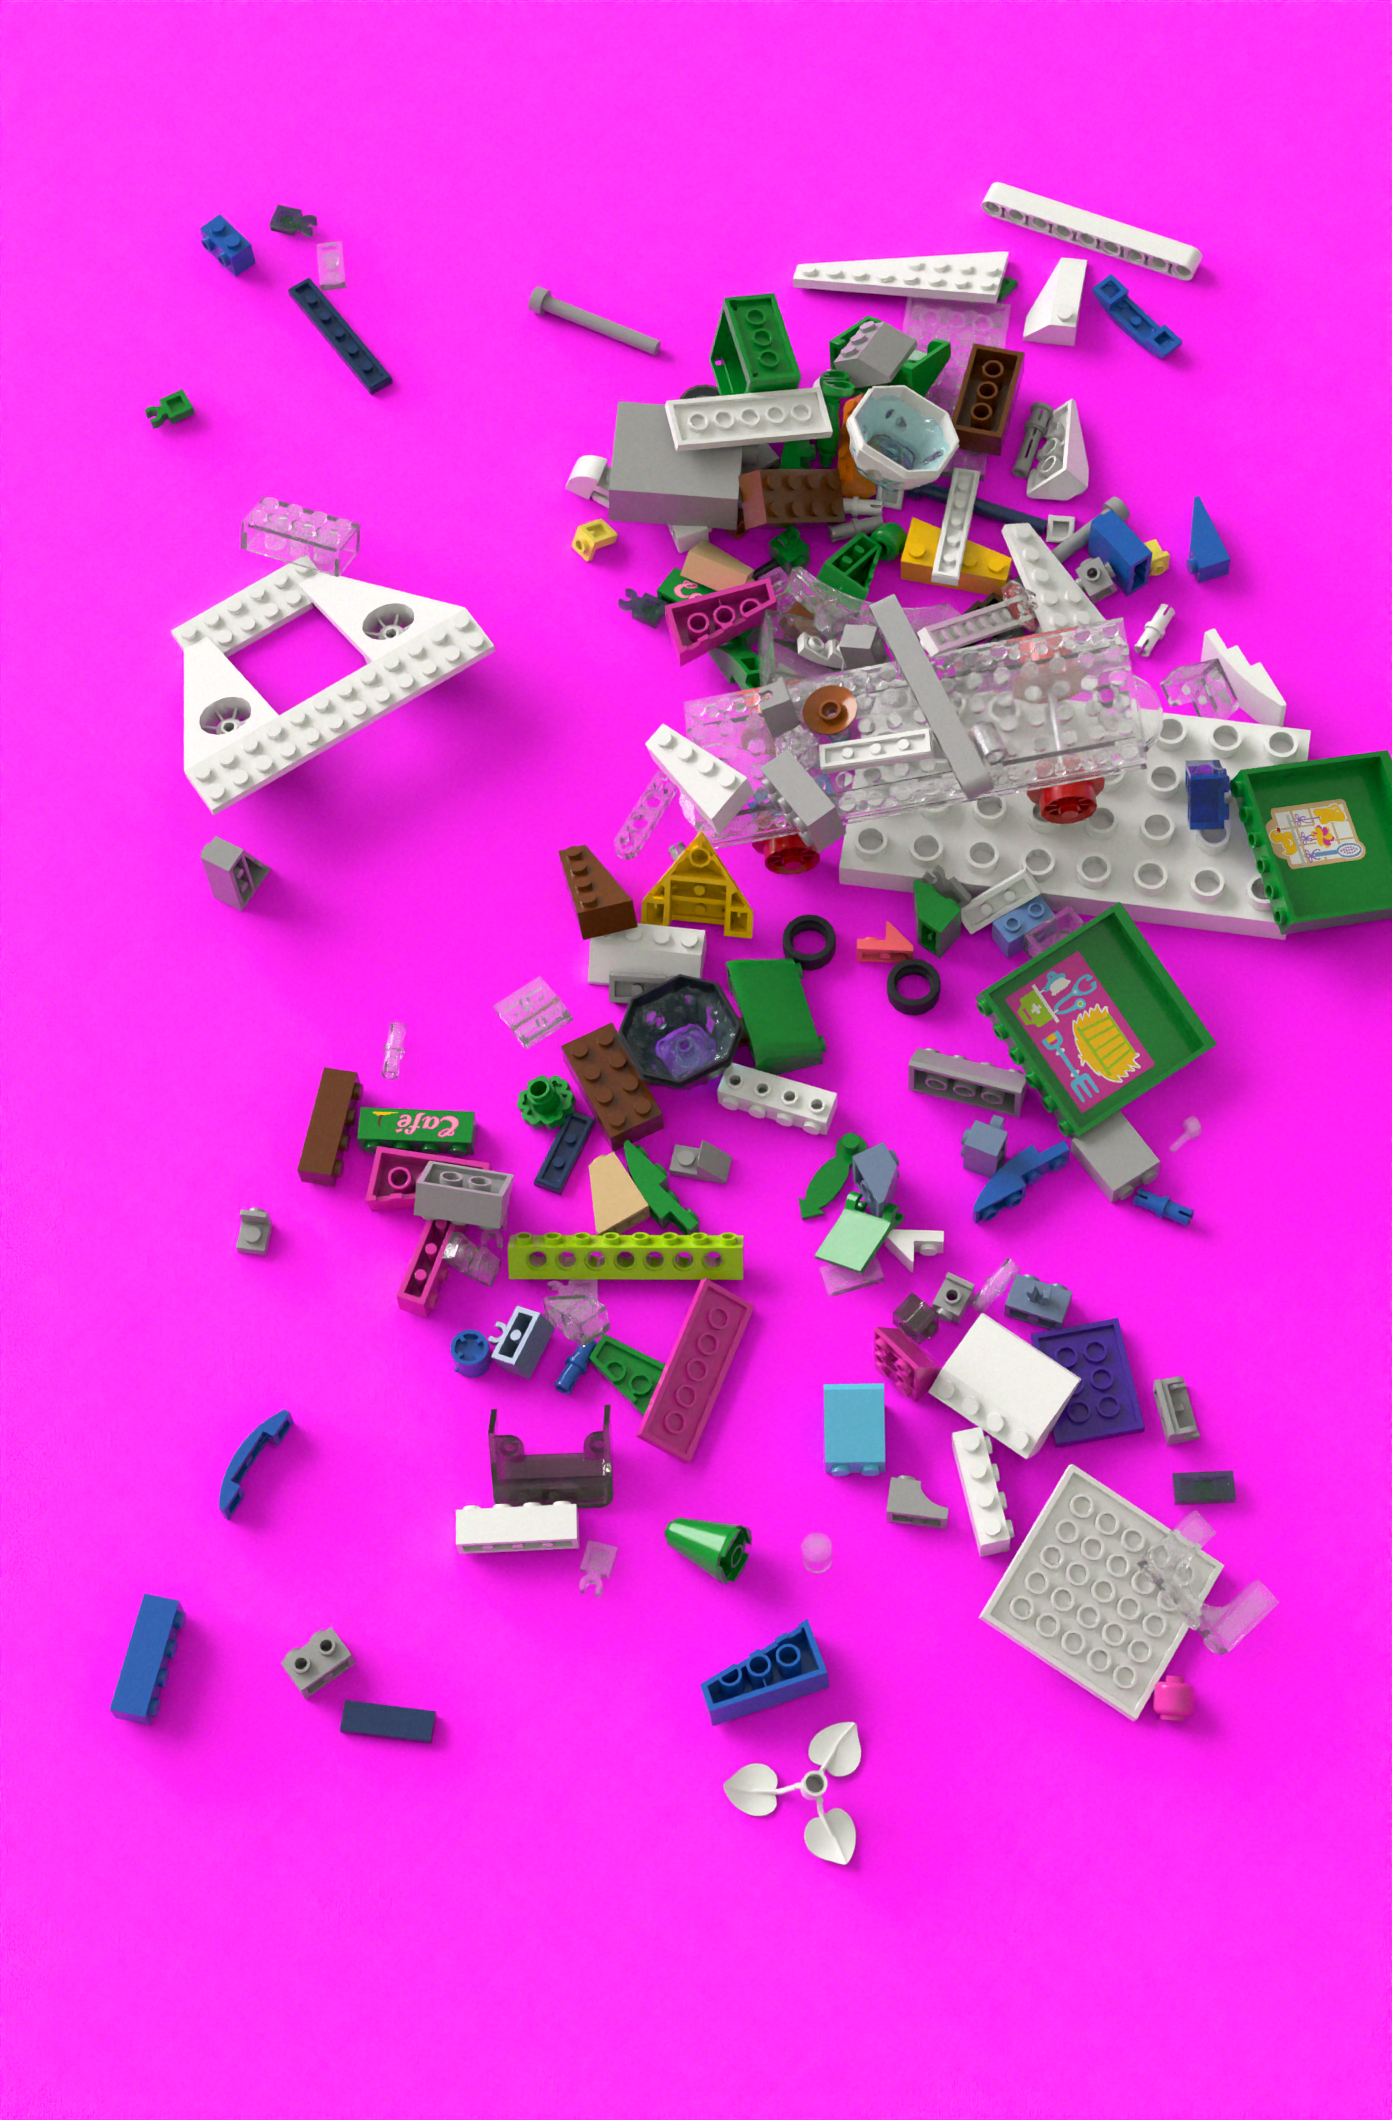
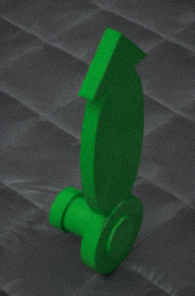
M847 1133L841 1137L836 1144V1157L828 1160L816 1172L807 1188L805 1200L798 1197L802 1220L825 1215V1212L820 1209L830 1204L841 1192L849 1176L850 1166H853L852 1156L867 1150L865 1140L855 1133Z

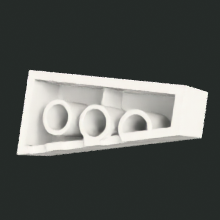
M662 724L645 743L653 761L672 783L680 789L685 798L694 805L700 815L708 821L718 835L754 795L746 776L665 724Z

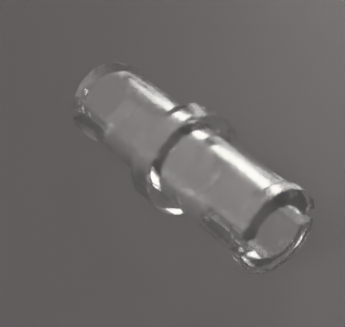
M400 1022L389 1024L387 1043L383 1046L382 1050L384 1062L381 1076L388 1080L399 1078L401 1058L405 1056L403 1044L407 1026Z
M1006 1258L992 1276L986 1277L983 1287L970 1299V1305L978 1312L985 1313V1310L998 1295L1002 1296L1006 1292L1005 1287L1021 1271L1020 1267L1013 1260Z

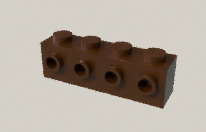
M324 1067L297 1169L301 1182L335 1187L337 1177L341 1178L344 1169L343 1153L344 1151L347 1152L350 1147L351 1137L348 1135L350 1126L355 1125L357 1119L356 1102L362 1099L364 1085L360 1083L357 1072Z

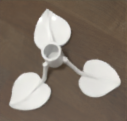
M837 1723L816 1734L809 1746V1758L813 1763L820 1765L821 1768L819 1771L808 1772L801 1783L776 1789L778 1783L776 1774L768 1766L759 1763L746 1765L724 1783V1791L731 1803L742 1812L751 1816H765L772 1813L777 1804L775 1795L800 1790L806 1799L816 1800L817 1811L820 1816L811 1819L806 1825L804 1839L808 1849L815 1856L841 1865H845L850 1861L856 1842L854 1823L851 1817L840 1808H833L825 1814L823 1811L822 1795L828 1785L824 1775L826 1769L835 1777H844L855 1771L859 1765L861 1747L856 1723Z

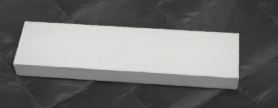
M931 728L819 745L822 774L934 758Z

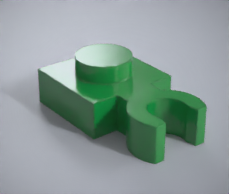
M183 389L160 399L161 406H151L145 410L147 419L157 416L150 420L153 428L162 426L167 419L173 424L195 414Z

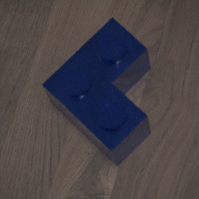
M1219 760L1185 761V789L1188 795L1187 823L1190 830L1224 829V820H1229V803H1224V793H1229L1230 780L1229 776H1227L1226 768H1222Z

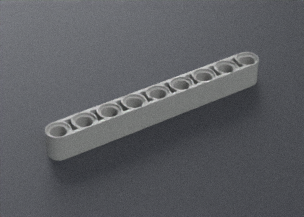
M895 594L869 605L875 623L931 728L966 799L970 801L993 790L994 786Z

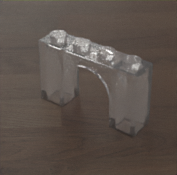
M1195 1510L1186 1515L1136 1564L1141 1568L1142 1576L1162 1591L1163 1599L1183 1614L1184 1622L1203 1636V1641L1207 1648L1221 1656L1230 1652L1280 1602L1259 1579L1248 1584L1225 1607L1209 1606L1201 1602L1193 1594L1187 1578L1189 1563L1192 1557L1216 1534L1211 1526Z

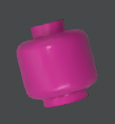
M1166 1676V1682L1155 1684L1153 1710L1160 1714V1719L1185 1721V1717L1191 1716L1194 1712L1195 1688L1191 1684L1185 1683V1677Z

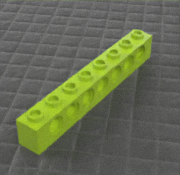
M520 1232L516 1235H510L509 1279L703 1280L707 1278L709 1280H743L744 1235H736L729 1232L722 1233L721 1235H707L701 1232L691 1235H678L672 1232L662 1235H648L643 1232L634 1233L633 1235H619L615 1232L603 1235H590L586 1232H579L574 1235H561L557 1232H550L545 1235H532L528 1232ZM533 1252H542L545 1256L536 1257L533 1255ZM571 1252L574 1256L565 1257L562 1253ZM600 1252L604 1256L594 1257L591 1253ZM629 1252L633 1256L623 1257L620 1253ZM658 1252L662 1256L656 1258L649 1255V1253ZM680 1252H687L691 1256L684 1258L678 1254ZM717 1252L721 1256L713 1258L708 1253Z

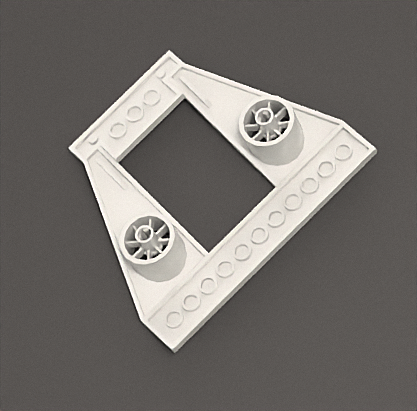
M306 553L171 630L173 638L184 652L185 775L214 816L495 652V646L465 607L323 572L309 554ZM313 603L364 656L367 665L283 714L278 715L227 657L313 609ZM238 718H242V719H245V720L242 721V722H240V721L238 720Z

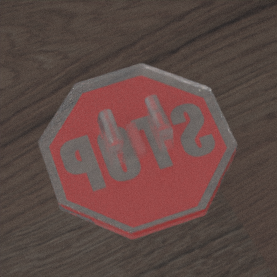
M1014 580L1009 581L1001 588L1006 608L1019 625L1033 632L1040 627L1034 612L1039 605L1031 601L1032 598L1036 597V593L1029 589L1025 590L1023 585Z

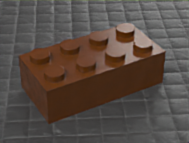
M973 343L951 420L959 438V449L1001 456L1024 373V352Z
M759 469L738 476L745 529H789L792 526L795 528H826L830 525L833 526L846 522L839 469Z
M609 1023L562 1045L561 1049L563 1060L612 1152L623 1148L624 1142L627 1140L634 1143L664 1129V1122L660 1108L620 1042L614 1024Z

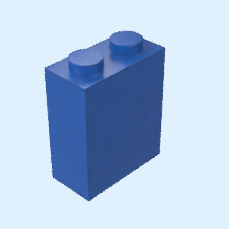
M1113 510L1104 515L1096 516L1090 525L1087 554L1094 559L1100 557L1103 564L1109 562L1116 575L1111 578L1112 581L1126 596H1129L1148 584L1152 552Z

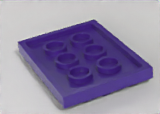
M1118 1318L1031 1334L1033 1347L1081 1378L1080 1383L1052 1428L1056 1448L1144 1432L1145 1427Z

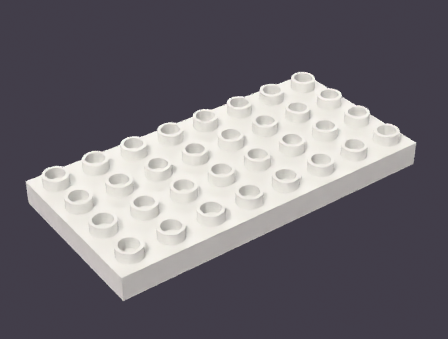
M883 679V682H871L862 738L930 728L905 681ZM943 686L994 786L993 790L968 801L933 733L934 758L856 769L846 825L847 834L844 836L839 865L840 884L913 893V882L916 879L923 882L922 877L925 872H929L932 877H936L932 871L936 865H939L944 869L945 877L948 880L955 877L972 895L971 899L1027 867L1042 889L1040 896L1052 911L1098 916L1120 901L1133 921L1281 940L1286 939V934L1281 935L1279 927L1274 921V912L1270 900L1265 895V885L1261 874L1257 871L1256 859L1252 848L1248 844V835L1244 823L1239 818V809L1230 791V782L1243 769L1307 761L1311 730L1071 701L1058 703L1067 766L1091 767L1102 774L1105 778L1104 789L1096 796L1097 809L1092 816L1076 823L1056 824L1044 820L1041 816L1040 805L1033 803L1026 794L1027 785L1035 776L1046 770L1058 767L1050 706L1028 704L1017 699L1013 694L980 690L958 691Z

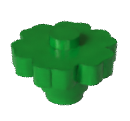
M540 1075L527 1083V1090L519 1093L517 1107L527 1125L536 1130L543 1126L552 1130L565 1123V1115L574 1112L576 1098L566 1080L561 1079L558 1075H554L549 1079L544 1075Z

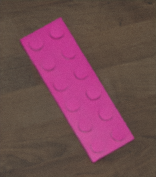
M707 1278L700 1281L636 1437L685 1464L691 1462L754 1309L753 1304Z

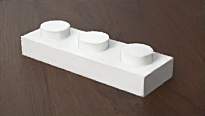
M1026 867L971 899L968 904L961 907V921L970 934H973L1040 895L1042 889Z

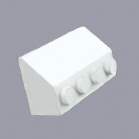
M637 923L638 927L591 938L588 984L609 986V975L611 972L667 975V977L682 974L702 979L707 949L705 930Z

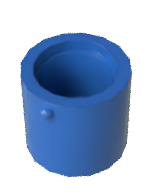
M472 1329L458 1333L450 1345L451 1355L456 1367L455 1372H459L468 1378H476L485 1374L492 1363L490 1345L486 1337L479 1331Z

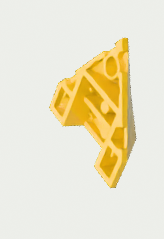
M701 830L642 900L641 924L670 927L672 920L724 925V936L752 939L754 911Z

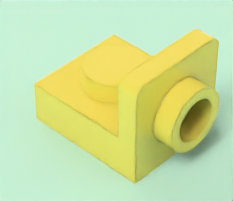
M601 518L578 526L572 542V548L588 562L593 559L596 549L615 543L618 534Z
M1156 539L1145 542L1144 544L1152 552L1149 576L1160 575L1168 570L1170 555L1168 551H1162Z

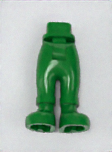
M840 370L825 371L821 373L819 380L833 430L830 438L816 439L819 462L823 467H830L832 457L837 455L840 442L839 409L841 402L839 399L852 396L855 390V385L849 382L850 375Z

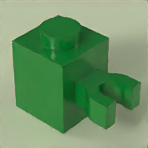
M792 526L769 542V557L771 559L775 558L779 562L780 568L791 577L797 572H802L809 565L810 547L800 538V532Z

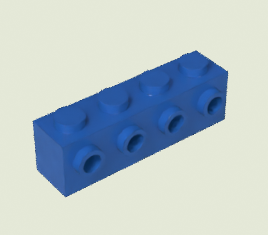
M144 1594L110 1706V1711L115 1718L151 1725L152 1718L157 1717L161 1705V1699H159L161 1687L165 1688L169 1679V1670L167 1669L170 1658L173 1659L177 1652L178 1641L176 1636L178 1629L182 1630L186 1621V1612H184L178 1600Z

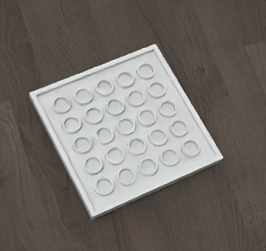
M1070 1464L981 1612L979 1619L1134 1721L1140 1715L1154 1690L1155 1684L1161 1678L1224 1565L1075 1465Z

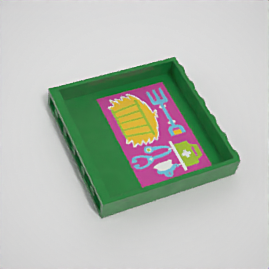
M1120 901L975 997L979 1012L984 1017L989 1018L994 1025L992 1029L996 1037L1000 1041L1004 1040L1010 1049L1008 1052L1012 1061L1016 1065H1021L1026 1073L1025 1079L1032 1089L1038 1090L1042 1096V1105L1049 1113L1054 1114L1059 1121L1057 1123L1059 1130L1065 1137H1069L1071 1140L1074 1137L1078 1138L1217 1045Z

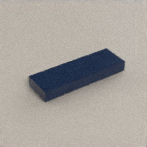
M576 1111L566 1115V1121L561 1125L534 1180V1186L561 1196L596 1124L594 1118Z
M345 1700L340 1731L347 1734L432 1744L437 1714L436 1711Z

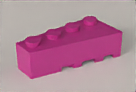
M770 578L665 605L666 622L680 667L777 615V600Z
M377 1146L366 1203L371 1211L414 1207L416 1183L429 1161L493 1171L490 1163Z

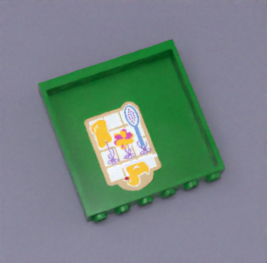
M1389 750L1243 769L1237 773L1230 782V791L1236 800L1239 818L1244 823L1248 835V844L1253 850L1256 868L1262 876L1265 885V895L1270 900L1274 912V921L1278 925L1281 935L1392 918V759Z

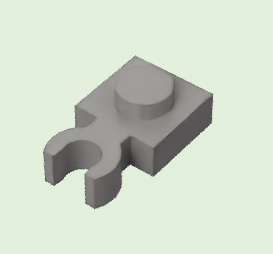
M936 865L932 871L936 877H932L929 872L924 873L922 877L924 884H931L940 895L946 899H953L960 908L970 902L972 895L955 877L948 880L941 866Z

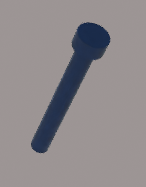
M927 483L926 485L906 490L905 497L916 501L924 497L947 505L950 489L933 483ZM975 498L973 514L1004 524L1029 523L1038 535H1044L1048 520Z

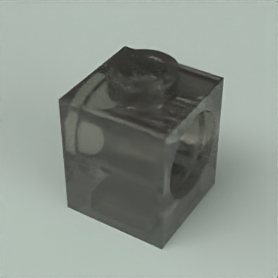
M911 1292L893 1312V1324L920 1345L925 1339L930 1340L939 1330V1313Z

